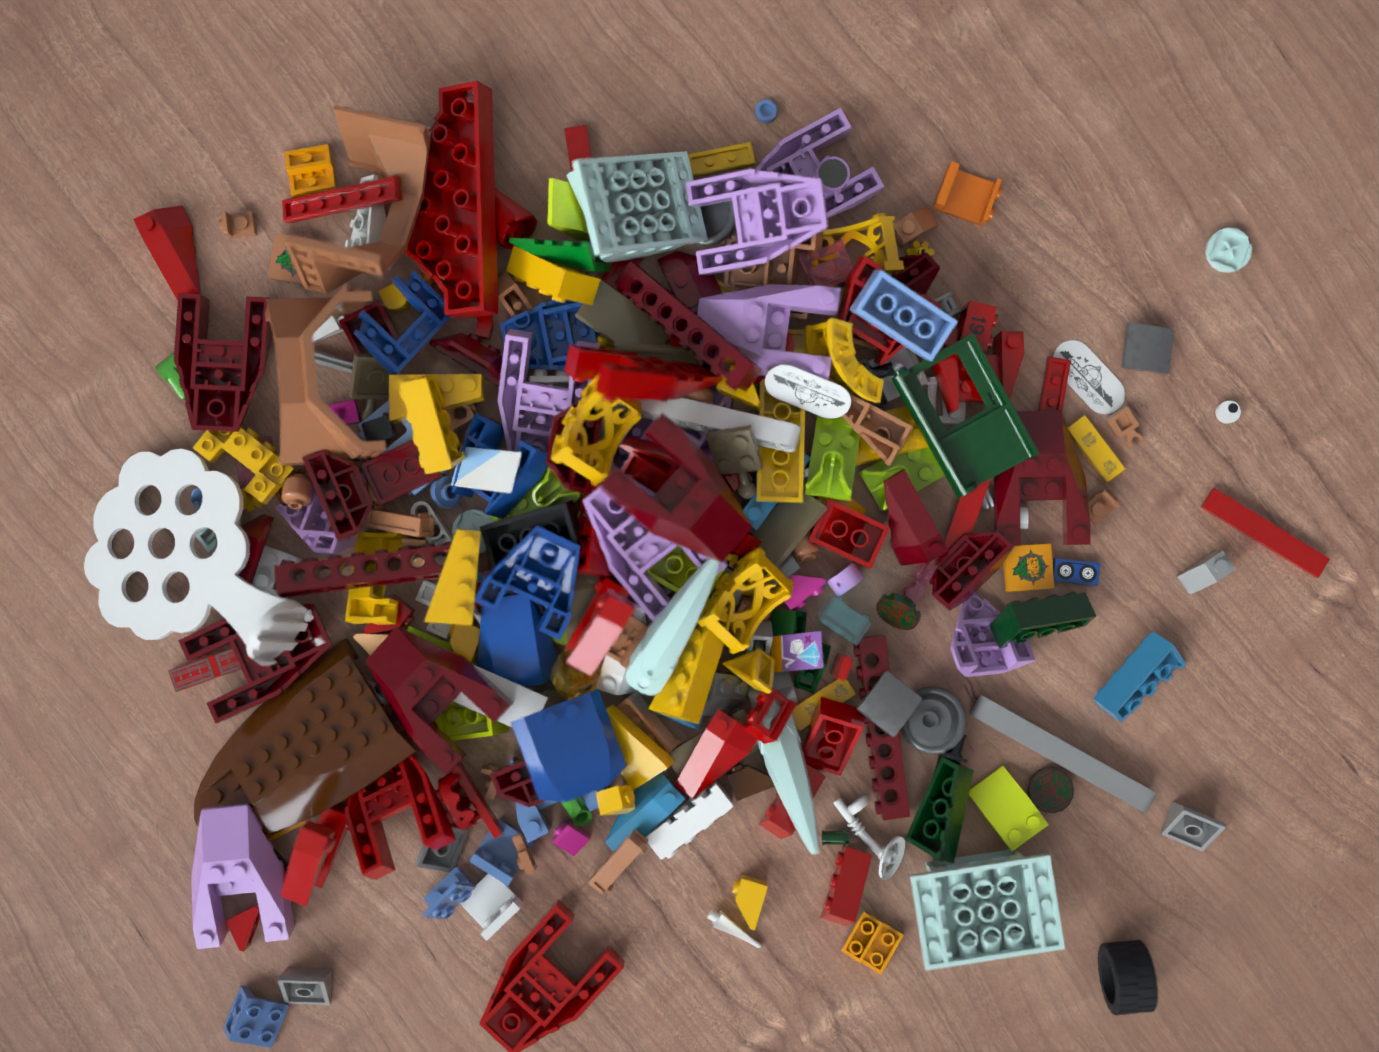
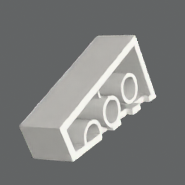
M716 780L694 799L690 798L648 833L645 836L648 839L647 843L661 860L665 857L671 858L678 852V847L684 843L688 844L698 832L710 827L717 818L723 816L734 807L732 798Z

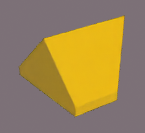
M760 648L722 663V665L753 689L767 694L772 692L775 660Z

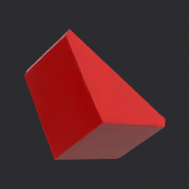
M258 903L231 916L225 921L240 951L244 952L251 946L261 917Z

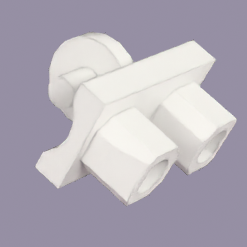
M534 369L533 376H530V382L569 388L570 375L565 373L564 370H556L555 376H547V370Z

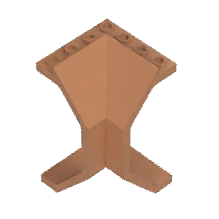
M334 105L335 117L349 157L348 165L374 171L381 179L393 176L400 177L402 201L392 202L379 242L354 247H343L287 234L284 243L304 289L328 294L363 272L384 275L406 252L424 198L431 131H427L426 125L399 120L392 116L385 117L370 111L363 112L347 106Z
M346 282L334 297L267 299L265 316L266 322L270 321L274 337L280 398L279 466L305 465L302 460L303 457L321 450H326L350 462L369 461L386 450L385 441L366 442L359 439L320 399L317 391L313 347L315 331L328 316L350 315L362 309L367 301H372L371 291H365L364 288L360 287L351 288L350 291H347Z

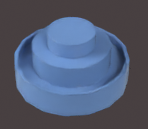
M443 476L432 483L430 490L433 503L439 508H454L462 500V495L452 492V476Z

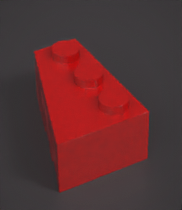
M806 764L814 798L826 776ZM777 792L776 799L768 806L759 825L778 838L784 839L793 835L796 828Z
M849 847L843 848L841 852L838 851L835 859L836 870L831 875L830 889L825 898L820 918L844 926L856 922L872 859L871 854Z

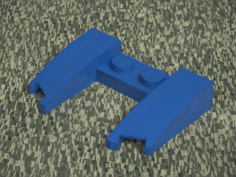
M415 271L410 273L411 278L401 281L399 276H395L391 280L420 314L396 341L364 310L359 313V318L362 319L360 330L354 331V334L365 348L391 375H397L450 318V316L444 315V299Z

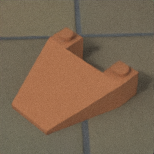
M824 230L766 263L725 272L723 285L734 291L770 284L796 285L799 250L815 251L822 249ZM738 237L728 239L727 246L738 244ZM790 311L789 317L809 319L814 316V313Z

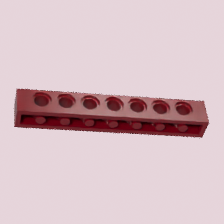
M632 261L627 264L614 282L621 288L619 292L629 300L631 297L635 300L634 305L643 312L647 310L650 313L648 317L658 325L662 323L665 326L663 330L673 338L677 336L680 339L678 343L688 351L690 349L695 351L694 357L703 364L709 363L711 365L710 371L718 377L723 375L727 379L725 383L736 391L739 388L747 392L763 371L761 367L642 267ZM703 337V341L699 344L700 338ZM719 349L718 355L714 358L715 352ZM735 362V367L730 371L731 365Z
M452 541L444 543L443 546L425 544L418 549L401 547L398 548V551L393 552L382 549L375 551V554L365 555L364 552H356L351 554V557L343 558L341 555H332L326 560L307 558L301 563L283 561L280 562V565L274 566L276 593L279 597L283 598L438 579L444 564H437L435 559L440 555L447 557ZM422 558L425 562L421 567H414L412 565L413 560ZM399 561L401 566L397 570H391L389 568L390 563ZM369 564L378 565L377 570L373 573L365 571ZM345 567H353L354 571L351 575L345 576L342 574ZM324 569L330 570V575L327 578H319L320 571ZM298 573H306V578L303 581H295V576Z
M885 635L856 638V643L853 644L854 656L859 658V666H856L858 680H862L863 688H859L861 702L866 694L872 690L869 686V680L872 676L880 678L886 670L891 673ZM870 653H874L877 657L876 663L872 666H868L866 663V657ZM864 716V725L868 724L869 733H865L867 747H871L872 756H868L870 770L874 769L875 778L871 779L873 792H877L878 801L874 802L876 814H880L883 821L910 817L899 732L893 738L885 731L878 733L875 730L876 724ZM882 744L889 745V751L885 755L878 753V748ZM889 766L892 768V774L886 778L882 777V769ZM889 789H894L895 797L891 800H886L884 797L885 792Z

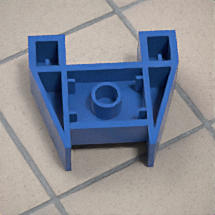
M476 412L466 430L461 452L463 451L464 453L466 447L498 450L497 447L504 436L503 425L490 417ZM520 440L515 452H520L521 457L511 493L455 486L462 463L460 462L457 467L452 492L472 498L474 492L489 501L483 512L484 514L504 519L543 476L548 466L546 464L547 452L538 446Z

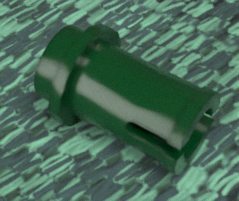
M842 828V831L822 830V845H843L845 847V845L850 844L849 831H845L844 828Z

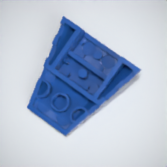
M551 299L500 323L504 344L505 336L510 329L533 333L528 369L565 370L569 346L576 345L577 341L597 344L596 331L575 317L583 303L565 300V303Z
M517 593L503 596L496 611L482 605L477 657L478 667L523 687L543 684L565 669V665L560 659L558 651L549 635L538 629L541 616L534 601Z

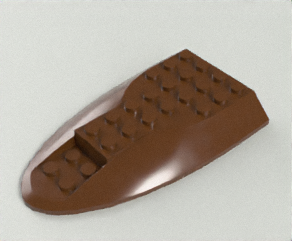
M344 639L320 656L281 694L260 705L229 738L215 756L197 791L194 802V820L198 828L203 808L249 803L263 827L262 832L264 835L294 826L330 809L361 791L417 751L406 732L397 729L355 661L359 657L348 639Z

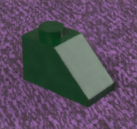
M822 643L823 668L798 670L793 683L794 687L814 694L828 663L830 645Z

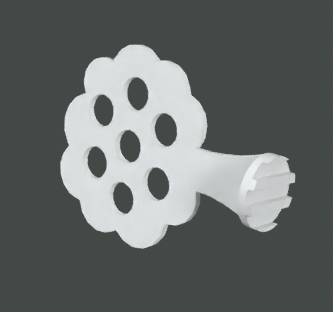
M186 449L170 450L163 456L153 452H139L131 456L122 466L119 474V486L107 492L98 502L94 513V531L98 542L86 554L84 570L89 582L100 589L98 605L102 616L109 624L120 628L130 627L137 636L145 640H160L173 632L187 633L197 630L207 620L212 606L238 632L247 646L248 655L260 665L269 666L276 663L275 657L283 651H292L298 644L294 639L299 631H306L308 623L304 621L305 611L308 612V610L295 600L265 592L238 576L246 566L250 555V543L247 534L238 524L243 512L241 489L231 476L219 471H209L204 459L196 452ZM154 485L161 493V505L156 513L145 515L140 510L139 497L146 487ZM196 485L201 490L203 496L202 505L196 513L186 515L180 508L179 497L186 487ZM167 528L174 534L175 548L169 557L160 559L153 551L152 541L159 530ZM209 528L216 534L217 548L211 557L202 559L195 552L194 539L200 530ZM127 529L133 535L134 548L128 557L120 559L113 553L112 540L118 531ZM139 571L147 577L149 586L146 596L141 601L134 602L127 596L126 583L133 573ZM182 572L189 580L190 590L183 601L175 603L168 597L166 591L167 582L173 574Z

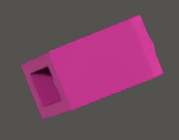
M791 575L788 579L794 582L792 596L783 602L789 610L795 608L797 611L807 603L805 600L811 594L815 597L825 589L823 585L827 582L822 578Z
M571 818L568 821L564 819L555 828L556 830L553 832L555 837L552 842L575 856L590 840L591 835L582 826H575Z

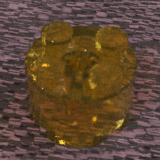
M565 648L559 654L552 667L551 681L559 695L575 698L592 690L602 672L600 662L592 675L583 672L566 662L572 651Z

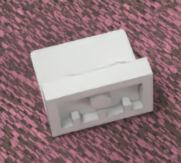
M487 874L475 886L476 888L471 892L472 895L468 900L460 903L481 925L483 930L480 935L486 941L523 904L507 885L490 874Z

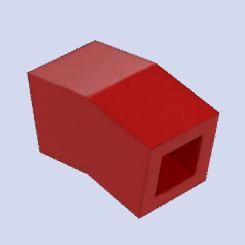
M493 315L477 317L475 336L487 340L491 339L494 327Z

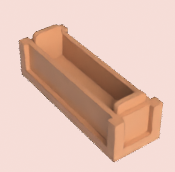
M375 505L366 520V527L416 537L434 536L435 518L429 517L428 513L414 515L386 510L384 505Z
M638 690L634 691L628 698L626 697L616 706L617 709L667 753L671 752L680 743L657 715L649 709V705L640 696Z
M634 828L594 872L588 884L601 895L605 891L610 892L614 886L612 883L638 854L644 855L648 848L645 844L648 842V839Z

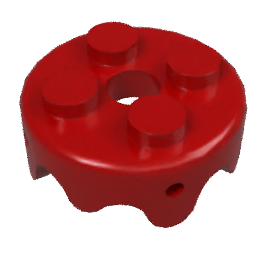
M451 772L438 779L439 789L435 790L439 801L441 803L444 802L447 809L445 815L450 824L454 822L459 829L466 830L476 825V821L481 817L476 810L470 809L471 801L469 798L461 796L459 791L462 787L458 783L459 778Z

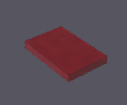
M413 440L360 464L379 506L385 505L443 477L440 471L429 474L425 473L424 468L421 467L419 462L420 452L418 446L414 444Z

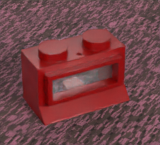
M772 688L771 693L761 692L756 700L758 703L748 713L746 717L747 723L744 726L746 731L763 744L778 740L797 705L796 702L787 699L776 689Z

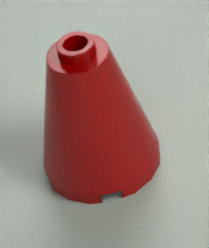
M495 188L496 238L504 249H513L515 245L509 243V238H524L525 236L529 238L535 231L538 222L531 212Z

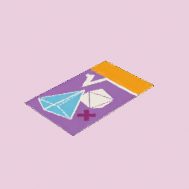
M821 631L773 636L771 657L775 660L774 673L823 668Z

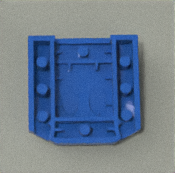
M599 689L510 722L539 800L568 802L610 785L626 766Z

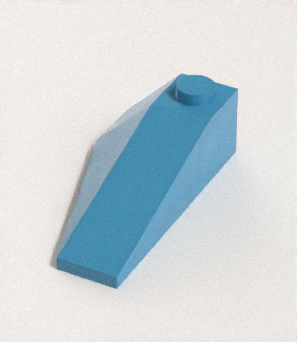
M661 772L633 790L636 808L630 813L619 814L605 840V843L612 851L622 843L634 828L645 837L685 800V794L674 786V782L664 772Z

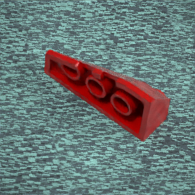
M181 205L153 209L134 218L133 220L144 243L177 301L178 293L201 294L199 274L195 260L196 248L194 247L192 235L194 234L193 226L184 207Z
M718 709L674 786L694 799L739 761L748 756L758 739L744 729L745 723L726 710Z

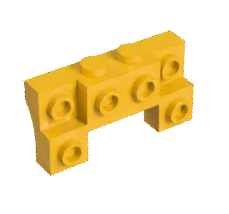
M240 427L239 432L206 431L193 446V449L214 464L227 451L256 474L245 487V490L265 505L283 486L285 479L297 472L291 465L279 466L278 455L274 453L277 449L267 441L264 443L259 441L257 438L260 435L249 427L247 430Z
M361 532L358 534L354 553L364 552L365 555L375 554V551L387 549L389 552L398 551V548L403 547L402 540L403 538L406 539V535L394 532ZM369 564L365 571L373 573L377 570L378 565ZM386 585L349 589L345 621L352 624H396L398 601L390 598L385 599Z

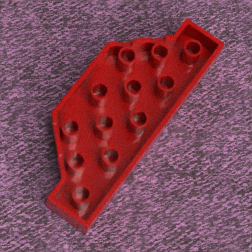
M479 81L438 88L439 112L434 117L436 121L429 129L431 131L424 198L405 252L444 292V315L458 319L498 315L492 88Z

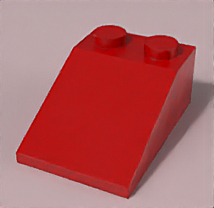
M827 499L825 503L827 510L816 522L809 540L871 569L890 527Z
M824 697L820 698L802 747L806 764L812 768L841 776L864 728V715L856 710L857 707Z

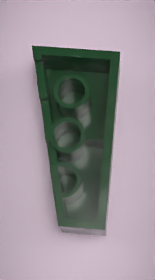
M1070 592L1058 597L1057 595H1050L1045 599L1035 597L1025 602H1020L1019 600L1012 601L1006 605L1007 608L989 625L998 647L1001 649L1007 647L1010 641L1016 640L1017 644H1020L1035 635L1038 638H1043L1054 633L1056 630L1058 633L1085 627L1096 617V614L1086 592L1078 594Z
M941 757L907 833L906 841L939 861L954 864L971 787L973 769L958 761Z

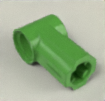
M173 353L156 365L155 368L160 376L169 382L180 398L185 401L183 389L179 383L180 378L177 366L174 364Z
M582 796L568 802H561L575 826L587 825L592 820V813L589 811Z

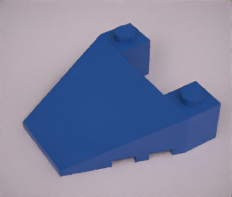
M536 526L484 576L475 595V602L496 611L506 590L509 589L546 606L547 608L538 624V629L561 640L571 619L580 545Z

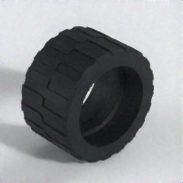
M1141 940L1102 943L1098 951V972L1102 993L1110 1012L1113 1015H1126L1155 1011L1158 1002L1157 977L1152 957L1145 943Z

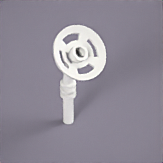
M840 797L837 798L833 803L848 822L847 826L851 827L850 830L854 831L853 834L857 835L880 859V877L884 880L891 878L898 869L904 855V838L896 836L886 847H881L864 830L865 826H861L862 822H858L859 818H855L843 800Z

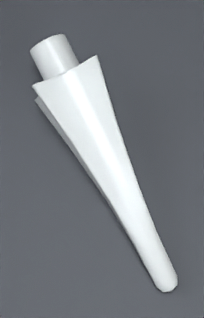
M342 315L338 318L331 316L315 331L313 343L344 331L339 320L346 316Z
M710 910L707 918L713 921L714 928L736 936L757 948H761V943L742 930L722 910L719 913Z

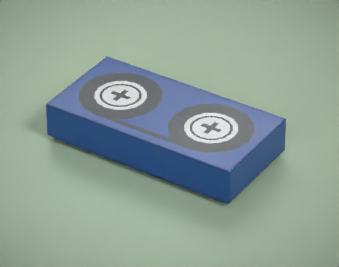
M1053 559L1054 581L1098 586L1100 563Z

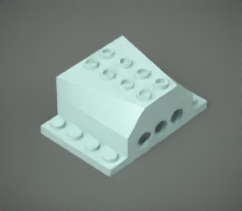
M687 151L577 159L572 162L574 171L566 176L586 218L594 255H600L602 261L608 263L639 259L671 251L685 244L700 243L708 240L701 208L689 206L686 182L694 181Z
M1006 849L956 857L954 864L939 860L925 862L928 872L910 875L925 970L1065 949L1049 854L1024 857L1016 849L1014 851Z

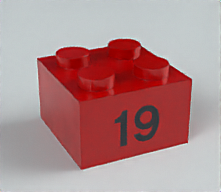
M970 300L961 309L962 312L960 313L957 325L958 340L973 333L983 352L985 353L987 349L990 350L993 342V336H990L992 327L995 328L998 321V314H995L997 307Z

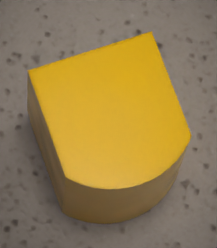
M394 283L378 291L387 308L395 314L404 313L411 306Z

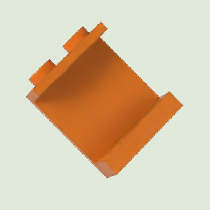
M951 161L946 169L932 209L983 227L987 220H992L995 208L992 206L995 200H999L1003 188L1000 187L1002 179L997 178L995 182L988 181L958 170L960 164Z

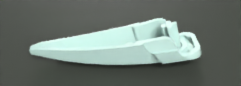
M708 558L649 626L646 635L630 657L629 666L626 671V680L630 686L646 695H655L663 689L677 666L678 658L696 625L720 562Z
M773 703L761 724L769 729L771 726L770 721L777 715L780 708ZM791 714L777 741L763 744L758 740L757 744L761 754L764 756L765 766L786 811L807 849L813 855L819 853L815 808L806 761L800 745L799 731Z

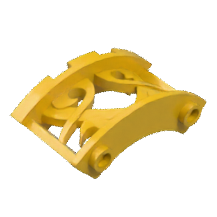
M879 213L873 215L872 219L858 224L824 230L823 240L828 241V246L822 247V250L829 253V255L818 256L817 250H807L812 276L810 285L838 287V284L846 283L847 276L853 266L847 260L838 257V255L852 239L865 244L871 249L864 256L871 257L874 262L885 268L883 272L891 275L904 270L903 261H899L893 226L895 216H886V213ZM882 226L884 242L877 245L876 243L880 241L882 234L880 233L878 236H875L874 232ZM867 231V236L861 234V232ZM842 237L838 242H836L835 239H834V238ZM883 248H885L886 256H885L884 252L882 251ZM819 260L825 261L822 275L820 272ZM835 262L845 264V270L838 272L840 266L834 265Z
M830 318L827 322L812 326L806 325L804 332L805 352L809 355L831 357L829 381L842 386L849 393L863 400L879 403L881 401L884 380L871 374L856 360L854 356L856 352L852 341V323Z
M598 375L580 393L583 398L579 401L576 408L571 406L562 422L565 428L561 435L556 436L551 454V460L558 464L562 461L591 480L593 486H596L608 476L619 444L630 428L637 424L642 416L641 403L639 401L618 399L617 402H609L604 400L603 396L595 391ZM620 402L629 408L621 418L619 413L624 409L617 408L612 410ZM593 406H594V411H598V412L595 413V414H593V415H591V414H590V410H591V409L593 408ZM603 416L605 437L594 444L587 445V434L582 426L583 421H592ZM579 433L580 440L576 441L577 434ZM595 459L596 462H595V465H594V468H593V467L590 466V465H593V460Z
M761 547L736 562L739 566L730 574L726 572L714 585L716 591L710 599H706L697 620L701 627L706 626L729 647L731 654L747 649L762 620L776 606L792 596L794 582L788 579L765 556L766 552ZM764 568L769 574L763 576L762 569ZM771 579H775L779 583V585L776 586L772 583L765 582ZM746 580H747L748 582H750V583L745 584V585L742 584V583H743L744 581H746ZM754 588L751 608L734 613L735 599L733 593L736 589L746 591ZM729 627L731 632L735 634L734 636L729 632Z

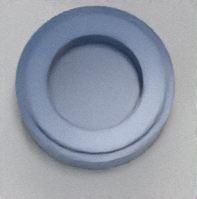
M769 99L758 102L755 108L757 120L764 124L774 121L777 116L776 104Z

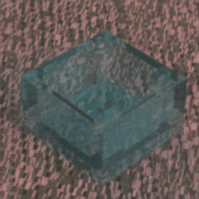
M837 595L835 597L829 596L815 619L851 644L857 646L872 624L869 621L870 616L868 614L860 615L841 602L843 597L840 595L839 597Z

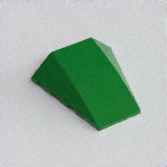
M509 238V243L531 254L572 268L609 272L612 262L606 263L602 261L600 255L595 256L592 243Z

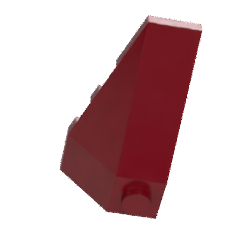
M903 469L885 479V498L889 513L888 525L891 531L890 543L899 564L904 566L929 563L948 552L937 527L906 471Z

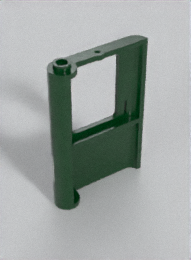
M973 333L938 351L932 361L924 359L908 369L903 366L893 372L895 376L891 380L957 498L969 494L978 485L1039 454ZM952 354H957L986 406L984 410L951 428H945L917 376L920 372Z

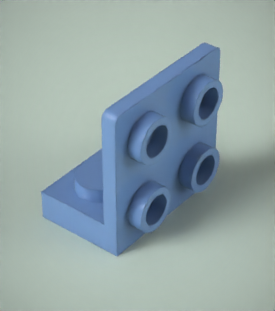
M497 818L504 828L503 834L495 839L490 831H488L469 862L508 886L519 869L516 860L519 857L512 837L520 832ZM525 838L526 844L531 850L535 842L533 840L528 843Z
M456 866L424 897L430 906L423 913L425 918L447 919L455 912L454 908L459 903H463L471 897V892L476 887L460 867Z
M240 986L223 1026L228 1040L271 1048L289 1005L284 1002L256 998L249 987Z

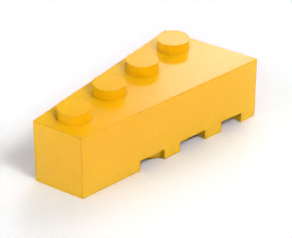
M513 246L506 272L514 275V280L526 283V286L539 289L538 292L552 296L553 300L565 303V300L593 305L601 280L595 276L586 275L583 271L531 254L517 246Z
M434 374L409 379L400 383V396L405 401L407 407L406 417L412 425L414 432L413 441L418 446L420 452L419 462L421 467L424 468L425 473L429 474L452 469L466 459L463 451L458 452L456 444L459 443L457 434H453L450 431L451 419L449 413L446 410H442L441 406L444 400Z
M457 528L424 622L472 626L480 530Z
M695 625L678 658L677 666L663 689L655 695L649 707L650 710L668 717L699 724L724 643L709 628Z

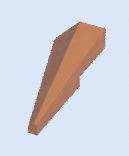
M849 393L851 405L842 417L884 462L891 466L903 449L914 426Z

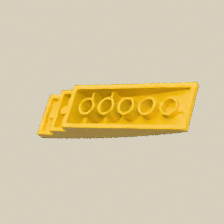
M788 329L795 343L793 353L806 354L804 343L805 329ZM765 379L760 382L759 401L762 408L759 411V416L795 424L801 428L795 452H786L758 445L764 465L762 470H757L756 501L803 503L805 410L773 397L767 391Z

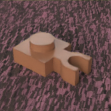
M1124 406L1107 418L1117 437L1122 438L1125 436V442L1129 448L1135 447L1132 444L1133 437H1136L1139 442L1144 441L1143 437L1134 430L1139 424L1127 406Z
M520 832L514 835L512 840L518 851L519 857L516 858L518 866L521 870H525L526 875L535 872L537 865L529 846L526 844L523 833Z

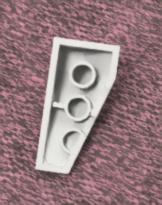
M370 175L363 177L360 184L378 180V176ZM383 204L357 210V215L354 220L351 219L349 226L353 228L351 239L346 240L345 247L379 242L386 221Z
M634 604L635 610L632 616L647 624L646 613L639 605ZM606 655L596 689L617 696L636 691L626 680L627 668Z

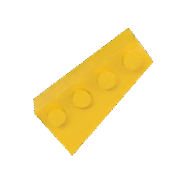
M431 374L389 375V421L395 424L407 420V407L405 401L401 399L399 391L400 383ZM434 374L444 400L441 406L442 410L485 401V377L482 374Z

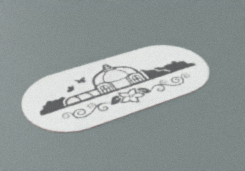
M1070 340L1063 342L1057 347L1053 357L1071 360L1067 384L1093 411L1100 414H1110L1122 406L1125 399V390L1122 383L1084 343Z
M779 365L772 368L765 377V387L773 397L821 417L838 418L844 415L850 408L851 398L846 389L796 367Z

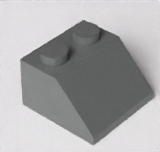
M715 671L702 715L714 716L718 709H724L731 713L746 700L748 684L734 673Z

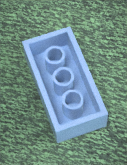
M874 270L849 309L928 361L934 359L958 322L882 270Z

